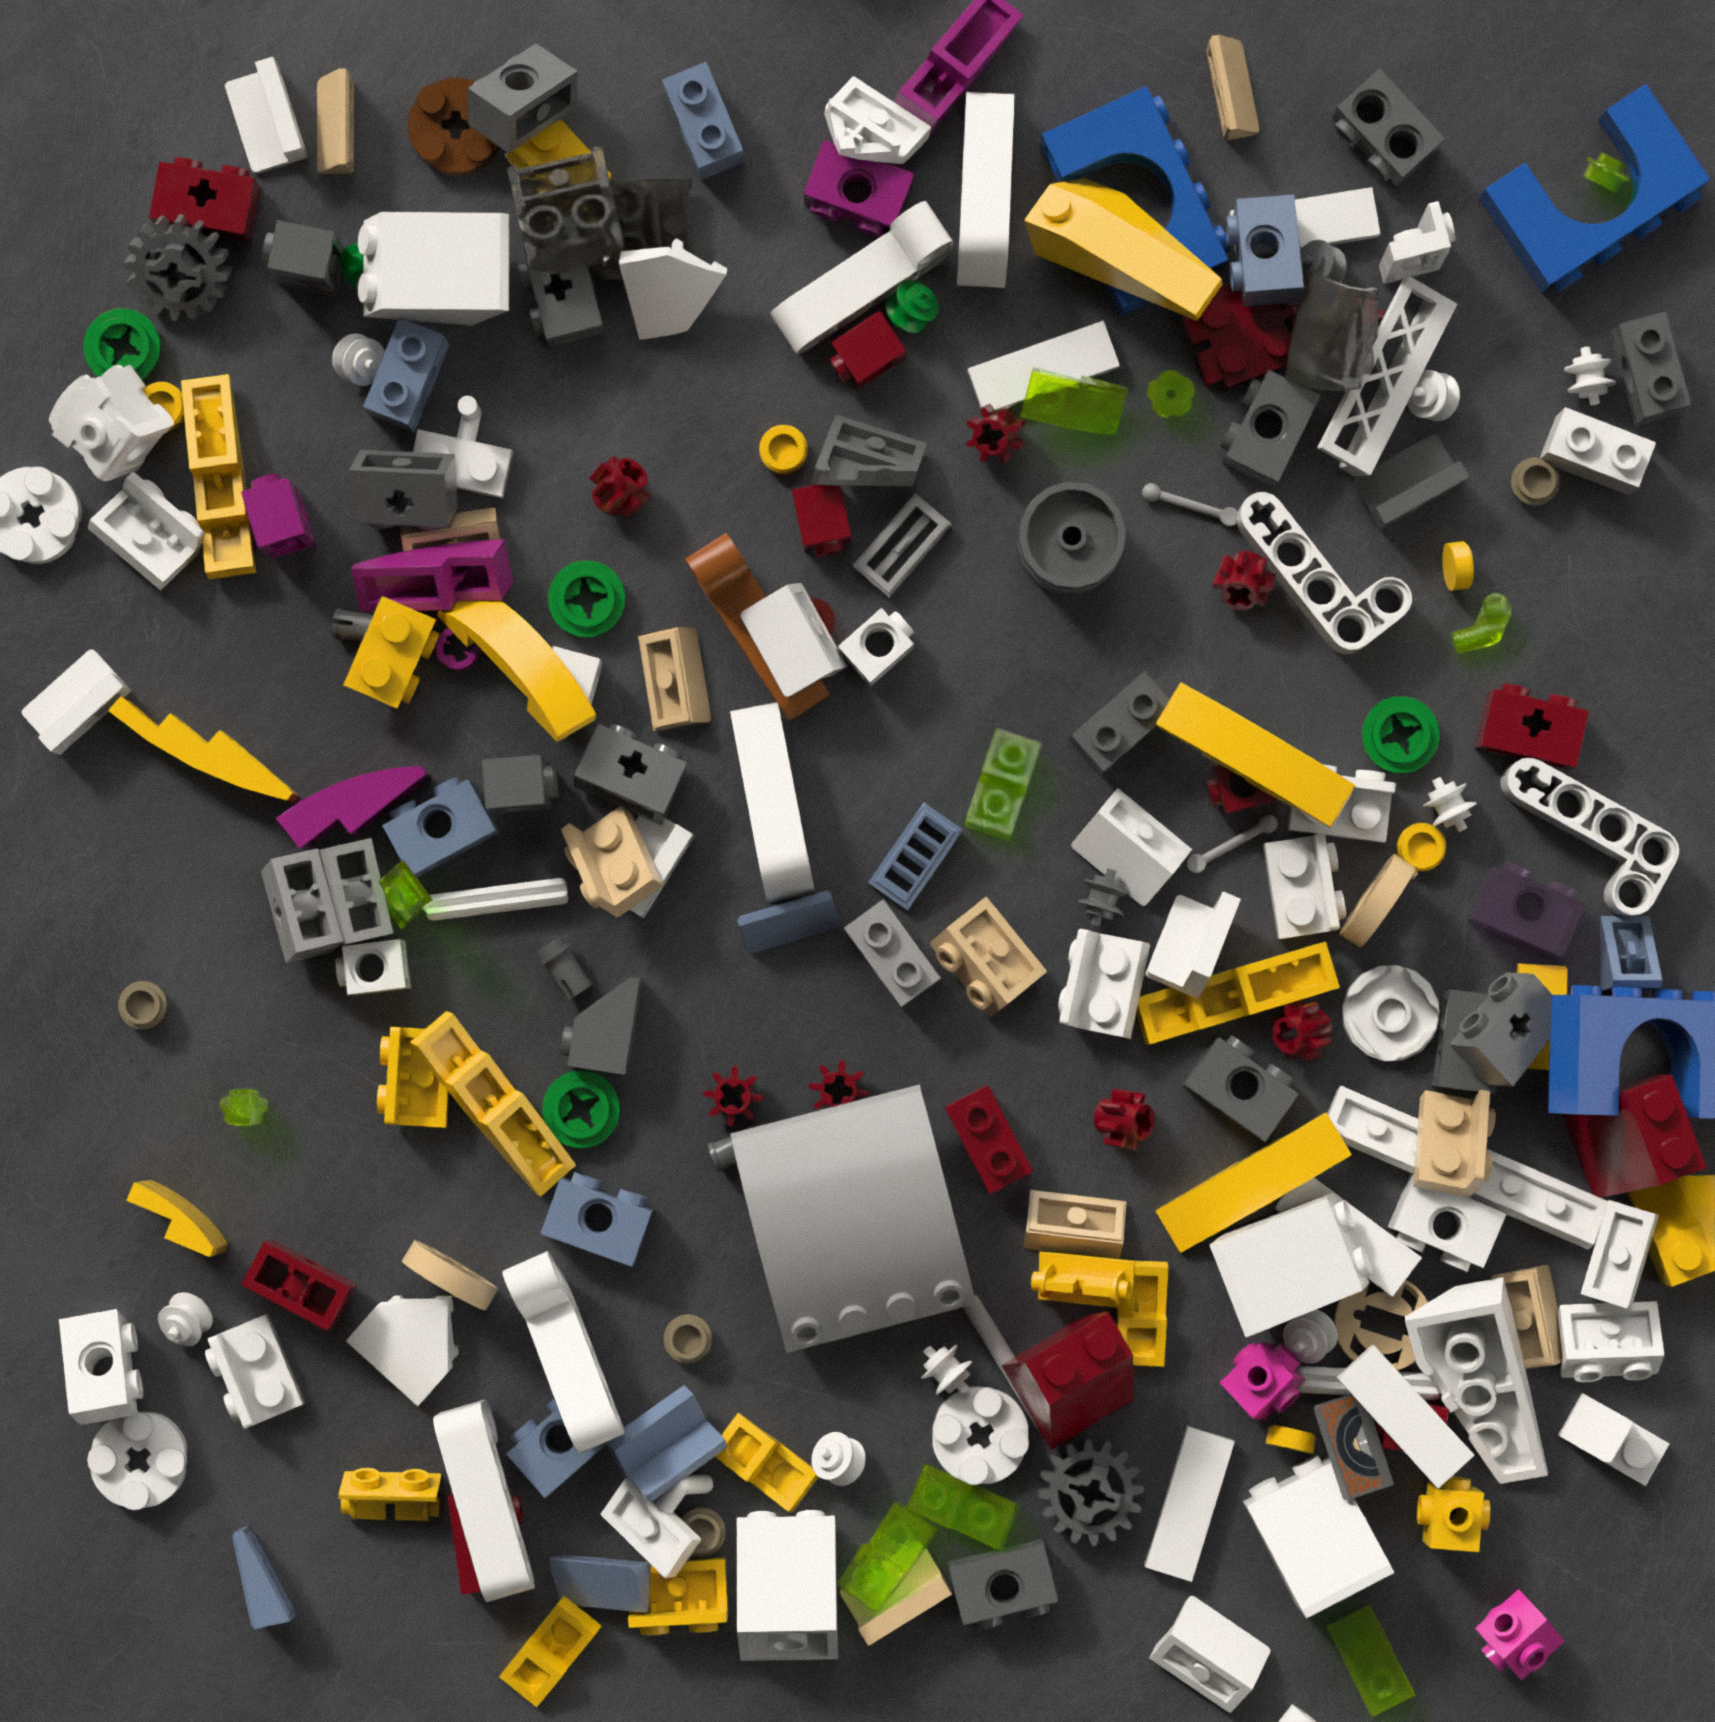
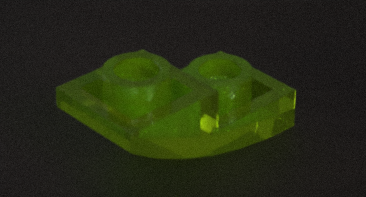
M1033 367L1020 417L1076 430L1116 435L1128 387L1086 376H1081V379Z
M999 728L995 729L964 823L965 827L1007 841L1010 840L1042 744L1041 742Z
M404 860L398 863L378 882L384 890L389 916L395 920L401 930L417 920L433 903L431 896Z
M924 1464L906 1509L948 1529L957 1530L986 1545L1002 1550L1021 1505L981 1486L968 1484L946 1471L929 1464Z
M894 1502L869 1543L861 1545L836 1585L873 1612H879L921 1557L938 1529L901 1502Z
M1371 1605L1327 1626L1332 1640L1371 1718L1416 1696Z

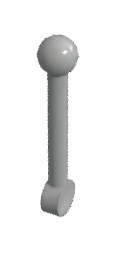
M1149 483L1142 489L1143 498L1148 502L1161 500L1218 518L1221 524L1226 527L1234 526L1238 522V511L1233 507L1221 510L1161 491L1159 486L1154 483Z
M1271 814L1263 815L1259 823L1203 855H1191L1187 860L1188 869L1193 873H1200L1205 869L1208 862L1260 833L1274 832L1278 826L1276 817Z

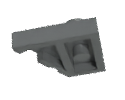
M835 415L816 463L811 483L816 485L913 486L925 454L927 443Z

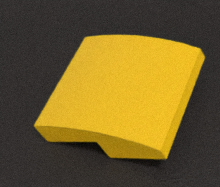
M155 1181L134 1182L126 1201L171 1219L164 1237L165 1239L208 1257L225 1253L228 1246L227 1241L209 1218L197 1207L179 1194Z

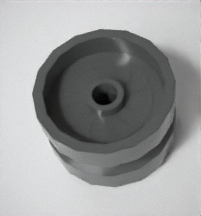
M1067 481L1047 487L1031 500L1019 525L1017 550L1022 567L1036 584L1052 593L1077 595L1094 590L1111 576L1124 551L1126 528L1120 509L1107 493L1088 483ZM1068 530H1075L1079 533L1077 540L1081 541L1076 545H1068L1064 542L1062 536H1066Z

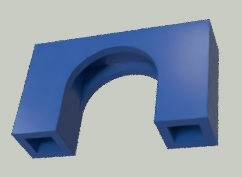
M1644 84L1606 109L1598 119V122L1626 162L1631 174L1632 194L1628 207L1623 214L1613 220L1598 224L1581 223L1565 216L1552 203L1526 163H1523L1485 188L1478 198L1541 293H1544L1553 286L1556 287L1558 292L1563 291L1583 277L1579 269L1595 260L1598 266H1601L1623 251L1619 244L1634 233L1639 240L1644 238L1663 224L1660 219L1661 215L1674 207L1680 214L1703 198L1700 190L1710 181V178L1647 84Z
M1147 86L1041 135L1040 146L1058 183L1079 179L1103 167L1118 163L1135 164L1152 172L1163 183L1171 202V218L1165 230L1214 273L1225 269L1228 262L1226 254L1231 252L1230 245H1227V236L1220 225L1213 228L1206 213V210L1211 208L1208 196L1200 182L1192 183L1185 168L1191 165L1187 151L1180 139L1172 140L1165 124L1170 122L1165 104L1160 96L1152 98ZM1105 283L1120 316L1151 303Z
M1572 985L1571 995H1552L1548 1113L1618 1116L1621 1052L1632 1031L1640 1024L1647 1022L1661 1034L1667 1045L1671 1064L1670 1075L1673 1076L1688 1118L1715 1119V991H1692V1000H1683L1682 990L1652 989V998H1642V988L1612 987V996H1601L1602 986Z

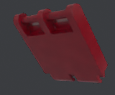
M1231 284L1218 290L1197 321L1180 314V319L1191 347L1204 342L1208 343V349L1195 355L1206 386L1209 387L1223 382L1225 390L1250 382L1253 378L1263 377L1268 370L1276 372L1316 356L1313 346H1307L1297 317L1301 315L1298 306L1292 307L1291 303L1281 304L1282 311H1280L1278 304L1242 307L1240 291L1232 292ZM1287 321L1289 323L1292 334L1299 349L1298 351L1295 350L1294 345L1292 343V336L1285 325V322Z

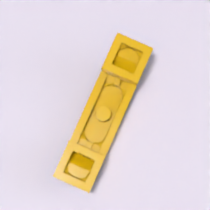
M500 600L456 601L451 610H438L437 616L466 647L476 643L528 698L527 711L556 742L595 720L596 713L562 660L548 643L505 603Z

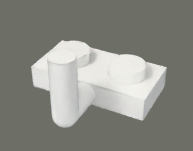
M464 396L458 402V409L462 416L457 438L418 429L413 452L455 454L457 489L503 499L513 451L512 449L476 442L482 412L473 397Z
M708 1474L688 1475L660 1497L649 1502L625 1478L600 1515L664 1578L676 1577L702 1540L673 1511L685 1495L709 1493L713 1488V1480Z

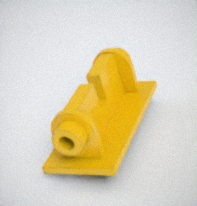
M1040 1251L1039 1272L1034 1271L1032 1274L1031 1289L1032 1291H1038V1299L1133 1309L1135 1261Z
M373 1468L345 1471L338 1499H341V1514L350 1515L351 1520H386V1504H395V1520L430 1521V1517H439L440 1497H438L442 1474L427 1473L420 1469H410L402 1473L379 1472Z

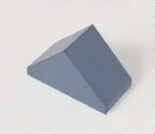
M1601 916V991H1612V987L1642 988V991H1652V989L1661 988L1663 980L1650 917Z

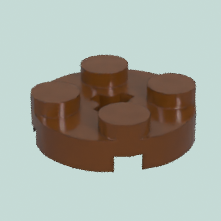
M455 77L442 79L434 84L426 85L419 91L417 99L411 107L408 117L410 141L420 158L438 173L449 176L474 174L484 168L483 165L489 162L494 155L496 156L501 149L500 146L472 127H469V130L461 131L459 139H453L450 131L443 129L444 123L451 121L454 115H461L462 121L468 122V88L475 83L473 80Z

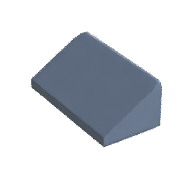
M828 890L745 914L737 919L749 953L760 952L835 930L840 924L831 892L828 893Z
M567 1554L550 1557V1569L559 1600L566 1596L577 1606L649 1612L651 1568L649 1562Z

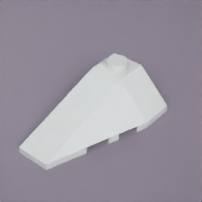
M1504 1278L1455 1286L1405 1316L1407 1331L1418 1367L1425 1377H1430L1441 1393L1443 1403L1450 1413L1454 1412L1466 1429L1470 1442L1499 1484L1548 1476L1523 1355Z

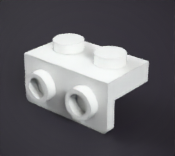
M131 472L125 478L122 490L90 519L88 529L159 590H162L199 554L205 536L198 521L186 511H179L164 498L162 491L156 484L149 480L141 479L134 472Z

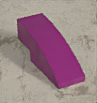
M974 0L930 50L925 62L899 90L894 103L931 126L930 137L982 74L1021 22L1024 15L1005 0Z
M505 539L470 541L414 549L354 564L351 567L360 612L375 611L382 596L415 611L451 610L456 601L502 600L514 583Z
M422 766L390 768L362 774L328 786L301 800L276 819L299 849L307 851L341 823L350 834L357 836L427 781L431 775Z

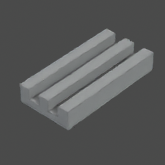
M915 493L853 564V568L865 576L871 584L880 589L885 596L890 598L951 528L952 524ZM918 508L924 514L879 566L872 570L868 566L870 561L915 509ZM932 520L938 526L889 582H886L882 578L884 574Z

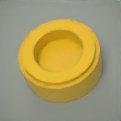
M156 382L148 385L143 390L150 402L154 405H161L172 417L174 424L169 431L178 428L184 422L183 396L176 386L167 382Z
M789 425L774 426L763 435L760 441L759 451L761 460L765 467L773 473L780 475L792 474L799 470L806 461L808 454L807 442L803 434L795 427Z
M1464 541L1446 543L1442 552L1445 583L1450 591L1469 589L1474 579V564L1470 547Z
M1417 823L1405 828L1396 841L1397 856L1414 866L1417 872H1424L1435 868L1445 856L1446 842L1444 836L1436 827L1427 823Z
M1272 1425L1268 1428L1266 1444L1314 1454L1317 1437L1313 1433Z

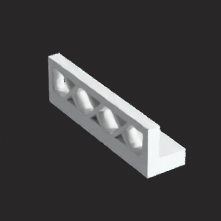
M1410 276L1403 278L1317 447L1319 450L1341 461L1338 468L1353 476L1371 475L1457 306V303ZM1412 292L1424 300L1409 326L1404 306ZM1397 321L1399 330L1391 332ZM1401 335L1403 341L1387 369L1382 349L1387 339ZM1376 364L1378 372L1369 375L1374 365ZM1380 378L1381 384L1367 412H1365L1360 392L1365 382ZM1354 406L1356 415L1348 417ZM1358 421L1359 427L1347 451L1334 444L1344 425Z

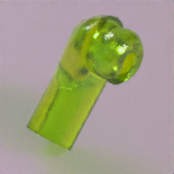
M1500 593L1488 595L1483 600L1474 626L1451 632L1452 644L1457 655L1496 644L1502 639L1512 615V608L1506 596Z

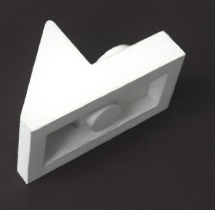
M1583 1393L1580 1395L1558 1436L1644 1486L1647 1485L1669 1446V1443Z

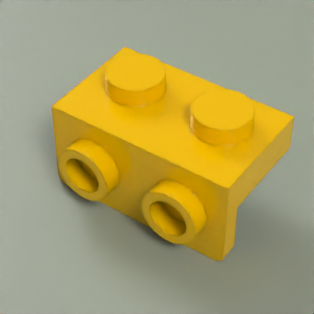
M382 596L343 686L380 701L394 709L398 708L401 701L409 704L420 680L419 676L413 674L420 656L429 659L439 637V633L432 630L436 619Z
M391 1027L390 1037L382 1036L380 1065L388 1066L387 1085H379L377 1114H385V1125L448 1127L450 1093L410 1043L425 1029Z
M725 1557L688 1559L676 1577L664 1578L651 1565L649 1612L629 1611V1627H640L641 1635L667 1634L671 1625H689V1632L695 1633L717 1631L718 1623H724L728 1620Z

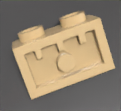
M619 806L584 832L570 823L561 829L568 845L564 848V852L569 862L579 871L583 880L580 890L592 907L596 909L601 907L618 918L663 886L632 812L623 806Z
M987 897L983 898L930 942V945L936 951V957L940 964L946 970L953 972L966 988L970 1001L977 1008L984 1010L989 1017L1000 1011L1047 972Z
M1479 1090L1473 1099L1424 1091L1419 1103L1413 1187L1470 1197L1482 1182L1488 1181L1492 1169V1154L1486 1153L1487 1137H1490L1493 1132L1496 1117L1495 1109L1489 1108L1490 1091Z

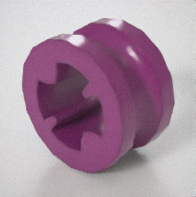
M448 628L439 635L435 645L436 654L440 662L454 671H465L473 667L479 659L481 648L476 643H473L471 645V652H464L468 657L460 662L453 655H446V645L452 646L449 640L456 636Z

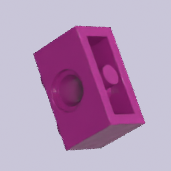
M823 140L803 193L804 204L811 206L809 211L822 219L836 222L839 216L856 222L854 228L859 232L880 238L883 233L886 234L890 231L891 223L903 213L914 184V173L888 163L839 155L834 143ZM852 183H862L871 192L869 198L862 203L850 202L843 193L846 187Z
M279 474L266 475L251 481V489L241 491L257 547L268 557L275 559L317 545L301 490L288 477L280 479Z

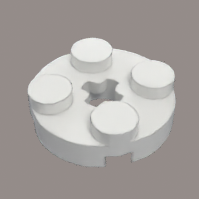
M22 467L3 475L0 478V552L19 562L30 564L48 563L65 554L72 547L76 539L75 535L79 528V521L81 522L82 518L81 504L71 485L62 477L44 467ZM27 504H31L33 507L42 505L45 512L39 516L41 524L36 528H33L30 523H21L20 517L24 514L23 508Z
M969 1386L970 1389L966 1393L962 1394L959 1390L956 1391L939 1407L933 1423L932 1444L940 1464L952 1476L971 1485L991 1484L1006 1478L1020 1465L1029 1446L1028 1424L1021 1407L1007 1393L991 1387ZM978 1422L981 1427L990 1424L993 1427L994 1432L989 1435L991 1442L989 1446L983 1448L979 1443L973 1446L968 1443L967 1438L972 1435L969 1427L972 1423Z
M138 1411V1415L108 1421L96 1434L87 1462L96 1487L108 1500L127 1509L138 1510L162 1503L171 1497L182 1485L187 1472V1442L178 1426L166 1416L154 1412ZM131 1447L136 1451L146 1448L151 1455L146 1460L150 1466L147 1472L140 1468L134 1471L129 1468L130 1456L127 1453Z

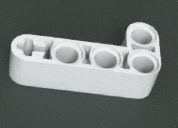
M966 92L957 286L1005 288L1009 246L1014 94Z
M926 201L920 202L897 217L891 223L888 233L787 298L774 308L770 315L795 353L801 354L887 299L893 292H897L898 286L903 281L915 280L941 263L952 253L953 240Z
M1266 492L1255 493L1249 496L1239 508L1237 527L1240 533L1257 554L1267 559L1266 563L1269 570L1276 574V579L1334 651L1341 654H1353L1361 650L1401 619L1410 609L1412 603L1411 591L1406 583L1395 577H1384L1355 597L1280 500L1274 495ZM1251 507H1254L1257 511H1262L1266 508L1271 515L1266 522L1274 533L1280 526L1285 529V532L1279 534L1270 546L1264 542L1271 534L1265 524L1260 522L1254 526L1249 520L1254 513ZM1283 543L1295 544L1302 553L1301 564L1289 567L1280 562L1277 555L1279 545ZM1313 581L1325 582L1332 592L1331 601L1325 605H1319L1311 601L1307 594L1308 584ZM1381 589L1393 591L1399 599L1398 611L1395 613L1382 612L1375 600L1377 591ZM1349 618L1359 624L1362 635L1358 642L1348 643L1340 638L1337 632L1340 620Z
M778 702L730 711L767 903L814 895V884Z
M1523 758L1509 765L1503 771L1500 780L1501 790L1511 802L1619 861L1604 890V902L1611 912L1615 915L1626 917L1640 915L1649 910L1677 862L1679 846L1675 837L1666 830L1540 760ZM1529 770L1533 773L1530 778L1533 784L1542 789L1550 786L1551 782L1555 786L1546 795L1536 788H1530L1521 792L1519 790L1521 781L1515 775H1520ZM1562 792L1572 793L1579 802V810L1574 818L1563 816L1557 808V799ZM1545 795L1543 804L1539 803V799ZM1605 815L1615 817L1621 825L1620 837L1615 842L1606 840L1600 833L1599 825ZM1648 839L1656 840L1663 848L1664 856L1657 866L1649 864L1642 855L1643 845ZM1625 881L1633 882L1640 890L1639 903L1633 908L1625 906L1619 899L1618 892L1620 886Z
M546 1251L504 1270L503 1276L508 1290L518 1310L527 1322L563 1422L579 1454L625 1434L623 1424L574 1296L551 1254Z
M484 1399L438 1413L433 1418L435 1432L485 1601L490 1602L534 1589L532 1569L496 1448L498 1435L488 1401Z

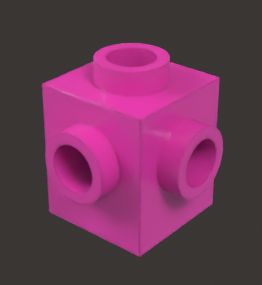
M1260 1342L1258 1345L1255 1343L1247 1345L1237 1354L1233 1360L1236 1367L1220 1384L1253 1419L1266 1420L1275 1410L1281 1413L1300 1396L1297 1388L1306 1379L1297 1370L1301 1365L1300 1361L1285 1345L1280 1343L1276 1347L1274 1344Z
M1519 1589L1504 1603L1493 1608L1487 1614L1485 1620L1475 1628L1488 1643L1481 1649L1487 1658L1500 1672L1508 1666L1520 1680H1523L1531 1671L1539 1669L1546 1662L1548 1656L1565 1642L1550 1622Z

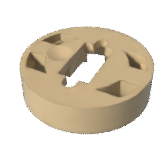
M1393 854L1358 900L1339 934L1361 948L1387 916L1409 880L1417 876L1418 872L1415 870V867L1396 854Z
M418 1240L413 1241L402 1260L407 1267L449 1292L453 1297H457L484 1311L487 1310L498 1291L495 1285L476 1272Z
M1405 1280L1393 1297L1385 1291L1366 1296L1367 1286L1363 1291L1338 1301L1333 1321L1338 1333L1337 1342L1341 1350L1352 1362L1359 1357L1350 1348L1353 1335L1357 1342L1365 1348V1351L1372 1344L1382 1354H1390L1400 1350L1397 1362L1392 1364L1396 1370L1405 1368L1416 1361L1409 1336L1403 1334L1401 1341L1359 1328L1361 1320H1357L1353 1316L1355 1310L1365 1311L1366 1305L1403 1317L1409 1315L1413 1311L1409 1304L1401 1298L1403 1288L1408 1290L1416 1299L1413 1311L1428 1303L1425 1296L1414 1284Z

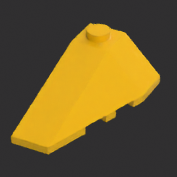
M1086 178L1050 184L1024 220L1035 255L1196 321L1223 285L1222 279L1128 196Z
M1687 1175L1659 1186L1627 1192L1632 1207L1659 1215L1649 1253L1661 1284L1673 1287L1715 1271V1175Z

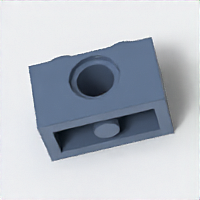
M707 62L662 79L665 96L700 180L744 163L743 148Z
M1294 194L1236 199L1233 216H1226L1225 219L1227 245H1236L1237 262L1230 263L1232 292L1240 291L1242 307L1300 302L1304 284ZM1256 244H1266L1275 251V255L1268 259H1261L1253 254L1251 247Z
M398 318L363 406L369 416L415 433L450 345L443 334Z
M458 777L449 779L432 789L434 798L419 806L415 800H412L389 813L392 820L382 826L410 877L416 879L500 833L488 810L485 809V804L473 782L469 779L461 783ZM436 812H446L452 822L449 833L442 838H432L427 831V821Z
M574 1172L572 1180L564 1177L560 1178L540 1234L633 1267L654 1213V1209L645 1207L647 1198L621 1188L617 1196L599 1190L601 1181ZM595 1203L606 1205L612 1212V1224L605 1231H596L587 1223L586 1213L589 1207Z
M555 1398L546 1405L552 1413L539 1425L532 1419L525 1423L510 1437L515 1446L507 1452L508 1457L544 1498L606 1445V1443H603L580 1454L574 1445L565 1451L553 1448L548 1440L550 1428L555 1425L565 1426Z

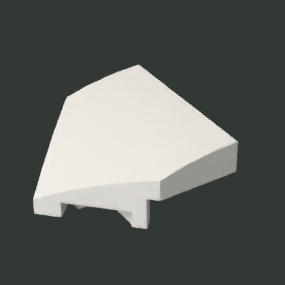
M854 76L829 100L824 112L839 155L855 159L903 164L928 140L931 126Z
M677 238L672 242V248L661 247L622 251L619 266L639 339L657 338L687 331L727 274V268L715 261L709 265L684 250L683 242Z
M393 1296L388 1302H380L346 1342L413 1403L419 1406L453 1368L452 1360L459 1354L458 1346L454 1344L450 1314L454 1310L452 1296H437L435 1299H404L402 1296Z

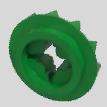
M117 308L102 313L90 324L84 337L83 351L88 366L98 377H101L115 364L121 365L123 368L131 365L142 380L147 379L148 374L159 363L160 346L162 343L154 324L146 316L132 309ZM129 334L131 336L130 344L140 355L133 354L131 356L124 354L122 359L117 362L115 360L117 352L105 340L108 339L112 342L114 340L122 341L125 335Z
M591 560L577 561L564 567L554 577L548 592L549 610L555 622L566 632L573 636L594 638L611 630L623 615L625 591L619 577L606 565ZM583 579H586L587 586L590 587L593 594L608 596V598H603L601 601L593 604L592 619H588L587 613L584 612L581 605L566 604V601H572L574 598L581 596Z
M1407 696L1390 697L1379 702L1369 711L1361 729L1363 749L1376 766L1391 773H1408L1423 767L1435 754L1440 736L1439 726L1432 711L1419 700ZM1392 715H1394L1395 721L1399 722L1402 728L1410 727L1412 729L1417 726L1419 727V731L1414 732L1407 739L1408 747L1406 749L1408 755H1406L1404 749H1401L1398 742L1391 744L1389 742L1382 744L1381 742L1382 739H1385L1393 731Z
M584 1070L572 1071L557 1078L548 1088L542 1105L543 1119L559 1142L574 1148L592 1147L603 1142L616 1128L620 1113V1103L614 1087L601 1075ZM572 1090L574 1095L578 1096L582 1101L599 1097L600 1100L594 1103L595 1106L589 1111L594 1127L591 1128L589 1123H585L582 1118L570 1119L564 1122L563 1118L568 1116V1112L574 1108L569 1091Z

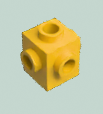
M1452 1476L1439 1489L1433 1483H1427L1426 1495H1420L1417 1504V1522L1424 1525L1422 1541L1428 1547L1434 1549L1479 1552L1481 1530H1487L1489 1527L1490 1502L1489 1500H1484V1493L1481 1490L1471 1486V1479ZM1457 1508V1512L1453 1516L1449 1517L1451 1511Z

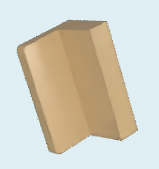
M917 1540L841 1587L840 1595L857 1621L858 1630L869 1646L952 1595V1591L921 1540Z

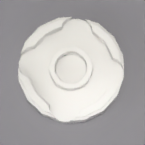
M1398 965L1377 966L1361 974L1348 988L1342 1004L1343 1027L1351 1043L1365 1055L1381 1061L1405 1060L1420 1053L1433 1039L1439 1020V1002L1430 983L1416 971Z

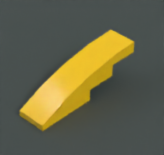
M229 374L183 380L181 385L189 469L194 480L197 521L205 533L202 542L205 573L208 579L256 573L252 527L241 491L247 490L231 378Z
M1181 682L1156 723L1159 729L1201 751L1203 756L1245 778L1247 783L1329 828L1333 827L1356 788L1355 784L1315 759Z
M122 696L108 710L150 743L200 771L245 790L294 803L299 797L298 794L232 737L221 730L207 742L179 717L171 713L160 725H157L130 700Z
M1325 941L1211 975L1198 999L1172 987L1140 996L1136 1016L1145 1045H1149L1340 988Z
M444 1012L410 1042L473 1123L536 1195L541 1197L560 1178L564 1177L576 1166L575 1162L525 1095L514 1089L490 1055L479 1049L453 1013Z
M1323 1113L1242 1161L1232 1164L1155 1210L1181 1253L1290 1192L1352 1154L1328 1114Z

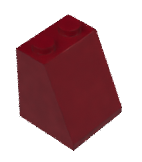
M1650 1074L1620 1085L1618 1116L1562 1114L1591 1194L1599 1198L1659 1186L1707 1168L1672 1075Z
M1108 1311L1080 1317L1001 1365L1050 1450L1134 1400L1133 1353Z

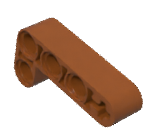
M726 532L685 558V562L694 578L789 721L830 695L821 679L792 696L786 697L782 693L741 618L742 611L766 598V595L752 576L748 565Z

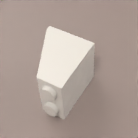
M380 212L364 220V225L361 227L358 236L359 252L364 254V272L358 283V297L360 302L363 303V317L396 320L402 318L408 321L472 326L509 311V214Z
M1334 1192L1229 1230L1210 1244L1245 1337L1363 1291L1370 1284L1367 1276L1372 1275L1369 1258L1363 1247L1356 1248L1349 1231L1354 1229L1351 1212L1345 1201L1338 1203Z
M1318 1455L1309 1457L1292 1467L1295 1475L1279 1483L1275 1477H1272L1255 1485L1249 1490L1252 1497L1243 1501L1296 1606L1306 1618L1394 1573L1355 1499L1344 1500L1342 1498L1330 1458L1328 1457L1321 1461Z
M805 1510L798 1512L796 1517H777L773 1512L756 1511L749 1513L745 1518H737V1636L741 1661L838 1659L835 1516H825V1513L822 1511Z

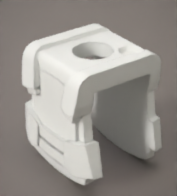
M115 365L108 369L101 377L95 379L93 377L90 378L88 375L80 376L61 394L49 417V422L54 431L52 435L66 447H73L84 456L88 467L102 481H109L137 471L161 436L167 433L173 426L174 421L161 405H154L150 402L143 392V389L146 387L131 365H127L124 368L121 365Z

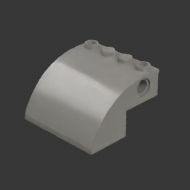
M920 1084L730 1134L759 1254L787 1353L976 1304Z

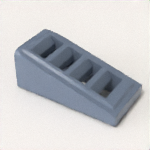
M923 803L868 883L908 911L962 834L963 829L926 803ZM923 821L946 836L942 844L918 829ZM912 837L935 853L931 860H928L907 845ZM901 853L924 869L919 877L896 861ZM889 869L913 885L908 893L884 877Z
M250 1526L239 1528L233 1533L232 1539L251 1627L258 1629L291 1621L296 1616L294 1608Z

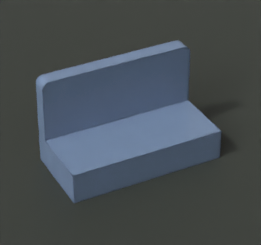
M685 1385L624 1427L625 1434L605 1442L621 1474L649 1502L654 1501L727 1448L724 1437L706 1420L694 1394Z

